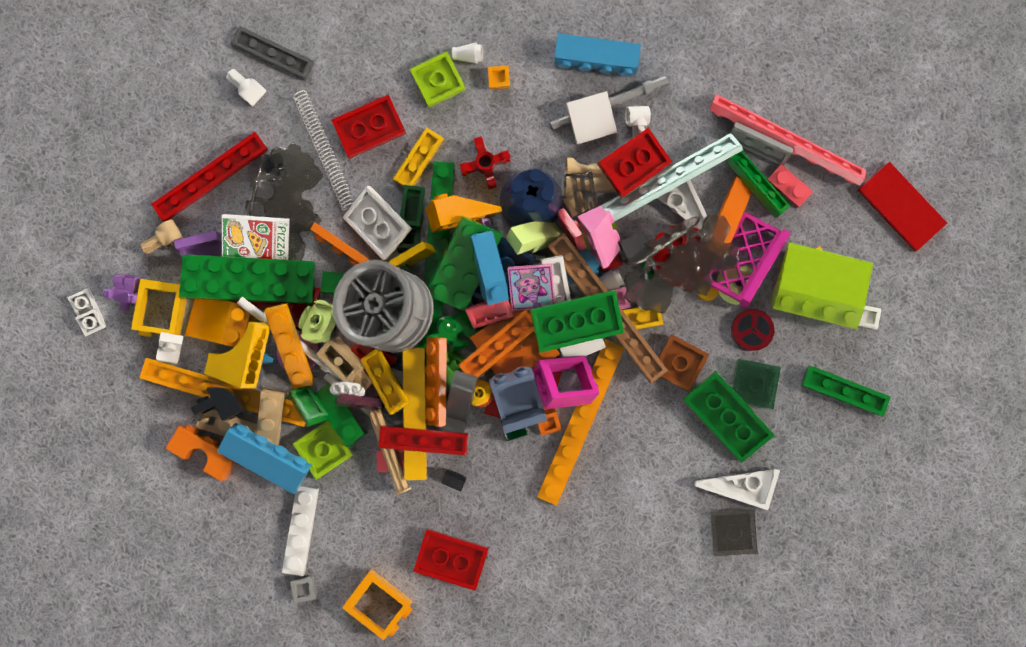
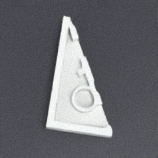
M691 180L657 198L687 223L701 230L707 238L709 237L713 227Z
M771 469L697 480L694 486L768 510L780 470Z

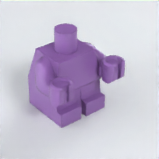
M127 274L114 275L112 281L114 282L113 288L104 289L103 297L108 299L114 298V301L120 302V310L129 311V304L136 303L140 279H143V277Z

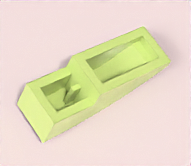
M535 221L510 228L506 240L517 255L529 250L534 253L547 248V245L561 236L563 232L555 222Z

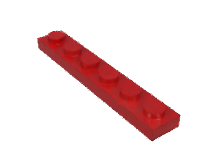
M253 132L157 199L151 206L163 222L168 221L269 151L259 135Z

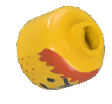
M478 379L471 405L481 408L490 404L493 399V391L488 382Z

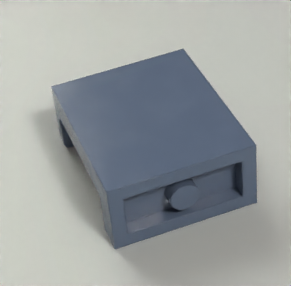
M531 366L527 368L519 367L514 372L500 373L489 379L505 433L547 421Z

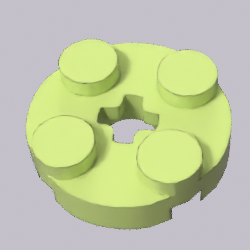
M324 300L314 301L316 304L312 307L307 306L300 317L299 328L302 329V334L300 335L311 343H326L331 338V333L336 325L333 305Z

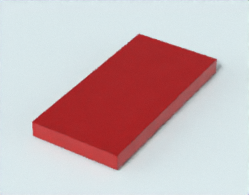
M891 162L883 166L857 190L914 252L918 251L947 224L943 217Z

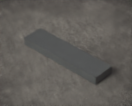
M239 26L230 43L231 46L306 81L314 65L313 60L242 26Z

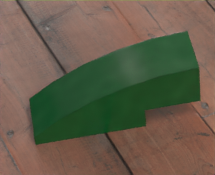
M404 185L400 217L412 229L397 247L398 253H404L420 243L425 187Z

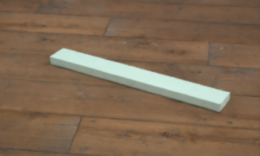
M730 133L651 177L622 199L620 196H617L601 206L606 212L610 211L615 222L743 150L742 145Z

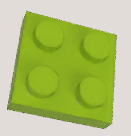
M444 52L410 69L428 108L466 90L448 52Z
M326 421L293 443L299 455L312 464L310 472L316 480L354 456L329 421Z

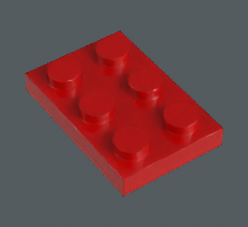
M389 94L331 119L349 159L406 134Z
M648 127L599 161L597 165L622 199L671 164L672 161Z
M427 528L413 572L476 591L489 547Z

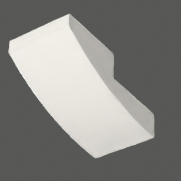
M90 288L67 297L77 315L75 319L85 337L106 327Z

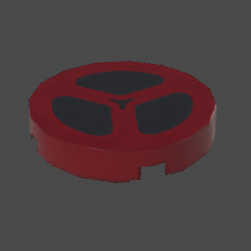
M747 309L739 313L731 326V334L734 341L739 347L747 351H758L767 347L773 340L775 333L774 323L770 316L758 309Z

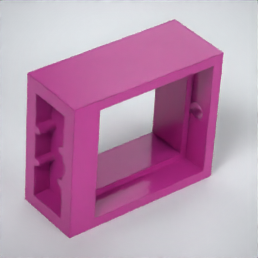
M586 356L539 360L532 370L545 409L591 404L599 394L598 385L595 383L591 366L588 364ZM576 370L582 390L559 393L552 372Z

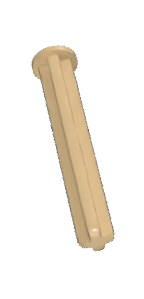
M376 409L369 412V417L379 442L380 426H386L381 410ZM381 448L397 491L395 495L411 490L412 488L408 487L406 480H404V473L395 449Z

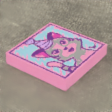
M552 264L508 267L512 311L529 310L556 303Z

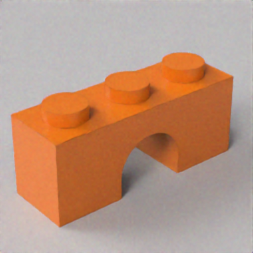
M193 425L179 426L165 449L182 459H190L197 449H202L207 454V464L202 471L219 481H226L237 463L217 452L220 447L217 444L218 440L209 435H206V437L198 433L200 430Z

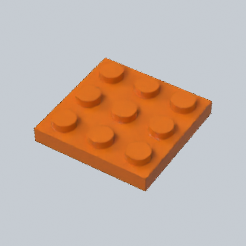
M524 310L513 311V317L489 324L470 337L477 349ZM533 332L495 363L491 369L495 375L514 372L519 367L527 368L531 366L533 370L539 360L554 359L560 353L557 349L540 353L535 333Z

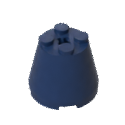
M528 169L515 173L506 181L500 194L502 214L512 227L535 221L554 223L558 219V210L562 209L563 205L562 191L558 183L549 174L539 169Z

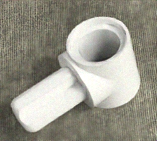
M235 69L228 71L226 75L227 80L238 88L239 96L249 102V105L252 107L266 93V90L253 78L245 79Z
M649 106L626 107L625 122L627 126L632 128V138L644 131V127L649 125L651 118Z

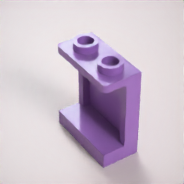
M217 231L174 240L175 249L180 251L181 260L183 254L222 256V235Z

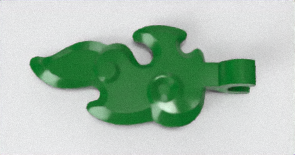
M466 311L459 312L451 317L445 316L439 319L436 325L437 333L423 337L422 342L425 348L427 337L447 338V344H451L450 350L459 351L466 348L469 344L467 341L464 342L459 339L460 334L471 339L470 337L488 325L473 329Z

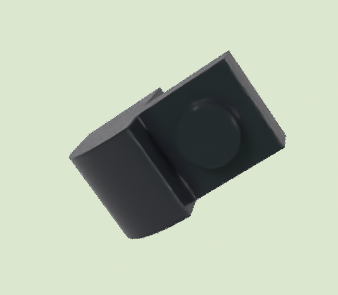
M220 387L207 389L211 398L205 396L196 401L197 405L191 407L194 415H203L216 408L222 421H229L247 412L241 397L235 391Z

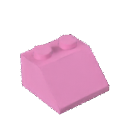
M599 206L577 217L590 252L604 269L609 266L620 251L618 244L620 237L616 229L613 230L611 225L614 223L610 211L606 212L602 206Z

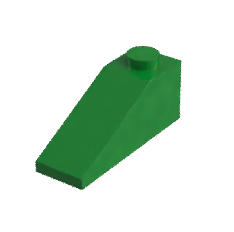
M328 383L317 391L315 395L327 412L328 421L344 444L350 447L367 435L368 432L341 396L333 395L330 392L331 384Z

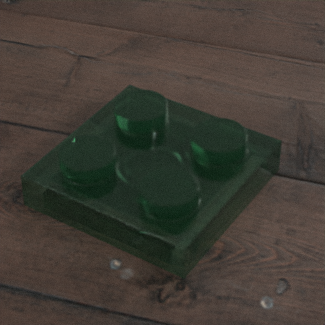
M737 359L732 388L748 405L774 409L781 367Z

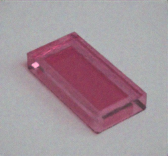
M339 394L335 398L334 406L376 410L382 407L381 398Z

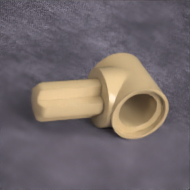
M168 220L157 226L156 235L142 242L140 246L145 254H149L161 246L167 248L174 247V240L183 239V236L174 220Z

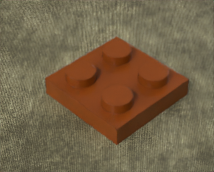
M671 334L658 357L668 370L661 378L690 392L710 354Z

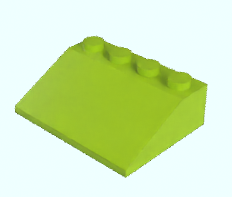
M788 242L770 298V304L773 309L858 329L865 309L873 263Z

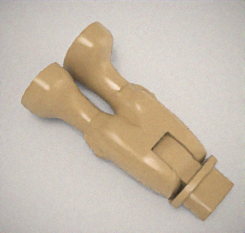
M566 157L564 197L572 196L577 190H587L594 194L598 192H616L597 163L584 165L578 163L574 158ZM587 175L590 179H579L569 176Z

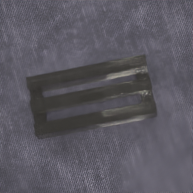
M592 172L570 175L577 216L589 211L584 177H588L593 209L598 207ZM577 178H579L580 180L581 193L585 212H582L576 180Z

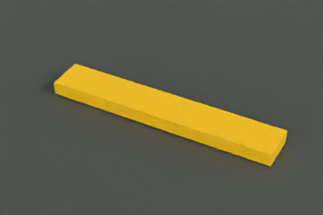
M410 348L403 351V391L410 402L403 407L404 428L426 429L425 348ZM404 450V480H427V452Z

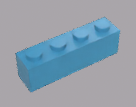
M558 33L554 64L563 69H568L571 66L578 67L581 71L594 69L599 70L602 74L617 72L621 76L630 77L636 75L638 70L641 44Z
M235 423L227 430L217 451L292 494H295L300 488L312 466L304 458L295 456L288 452L286 448L277 446L268 441L266 437L250 431L248 427Z

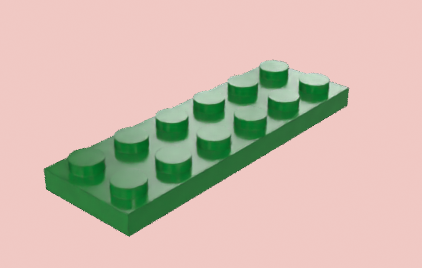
M183 254L179 297L181 299L239 301L243 297L249 302L313 305L315 261Z

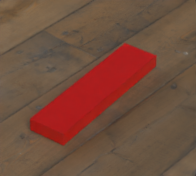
M381 425L378 448L467 456L469 433Z

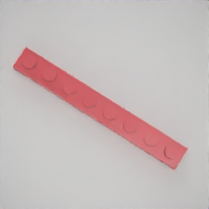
M716 94L709 108L715 115L726 117L733 124L738 122L794 148L792 154L806 158L811 164H818L824 167L831 174L842 176L851 184L855 183L860 186L865 180V169Z

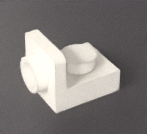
M161 332L156 361L178 364L183 336Z

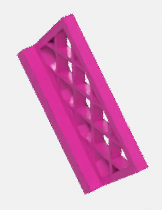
M744 212L733 239L742 237L745 247L734 249L731 241L730 250L726 253V255L732 254L735 264L723 266L722 260L716 258L702 282L740 302L739 305L747 309L786 244L791 232L785 229L781 231ZM745 219L754 224L755 230L744 232L742 224ZM768 231L775 236L772 240L763 242L761 232ZM757 234L759 243L748 245L746 236ZM761 247L763 256L753 259L750 249ZM747 251L749 260L738 263L735 253ZM751 264L752 275L742 276L740 267ZM736 268L739 278L728 280L725 270ZM721 271L724 281L716 283L709 278L712 273ZM741 282L743 290L740 295L731 291L729 284Z

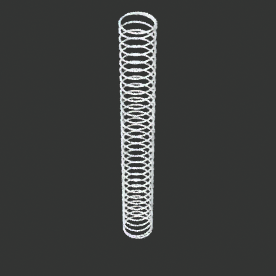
M299 91V92H297V93H295V94L293 95V99L295 100V103H296V100H300V99H298L299 97L294 98L295 95H297V94L300 93V92H304V91ZM305 91L306 94H303V95H301V96L307 95L306 97L308 98L307 91ZM320 123V124L318 125V127H321V128L319 129V131H323V132H324V130H321V129H322V126H320V125H321V123ZM342 198V199L339 201V204H341V207H342L343 204H345V202H344V203H340L344 198Z

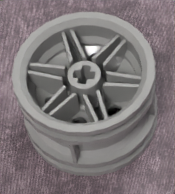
M370 260L355 265L345 273L334 293L333 315L336 325L345 337L357 344L370 346L386 352H402L420 342L432 323L434 312L433 299L426 284L417 276L385 261ZM385 325L389 328L386 332L383 331Z

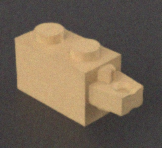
M340 337L330 338L316 353L343 382L360 384L361 387L365 388V391L373 385L360 358L351 351V348Z

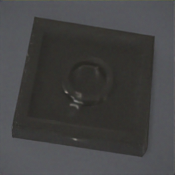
M754 509L710 512L714 556L758 554Z

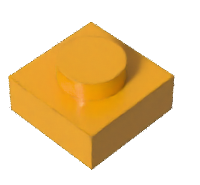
M509 65L488 67L489 90L510 88Z

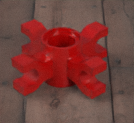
M482 136L474 138L478 155L475 161L460 164L462 175L465 176L479 171L485 175L489 190L497 188L493 170L496 165L511 162L509 151L506 150L492 155L486 151ZM483 159H488L491 161V164L488 167H482L480 162Z

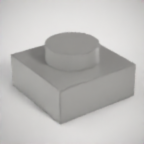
M314 576L290 581L294 603L317 598Z

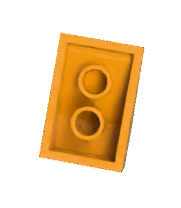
M447 194L434 197L435 199L431 200L430 204L425 208L432 233L457 227L462 215L478 221L480 219L492 218L502 211L500 206L455 195L448 197Z
M195 299L185 335L235 347L243 338L248 323L255 322L256 318L234 302Z

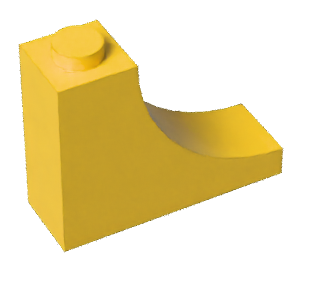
M249 322L243 338L233 349L226 353H208L204 374L239 388H256L270 331L269 324Z

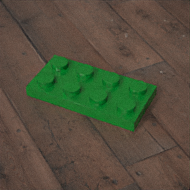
M462 215L428 285L432 298L465 311L479 284L471 235L493 231L497 246L502 233Z
M616 290L529 309L540 353L624 333Z
M716 370L683 398L685 403L741 463L775 436L772 430Z

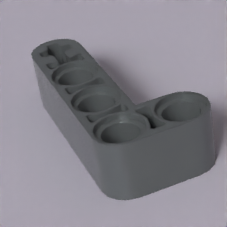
M455 371L446 409V426H442L441 431L464 433L467 418L470 414L477 376Z

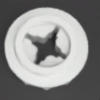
M336 382L330 385V392L337 396L359 398L365 395V388L357 383Z

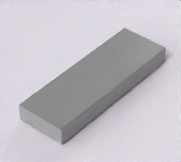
M738 122L734 124L730 131L742 145V148L778 165L782 164L784 166L794 149Z

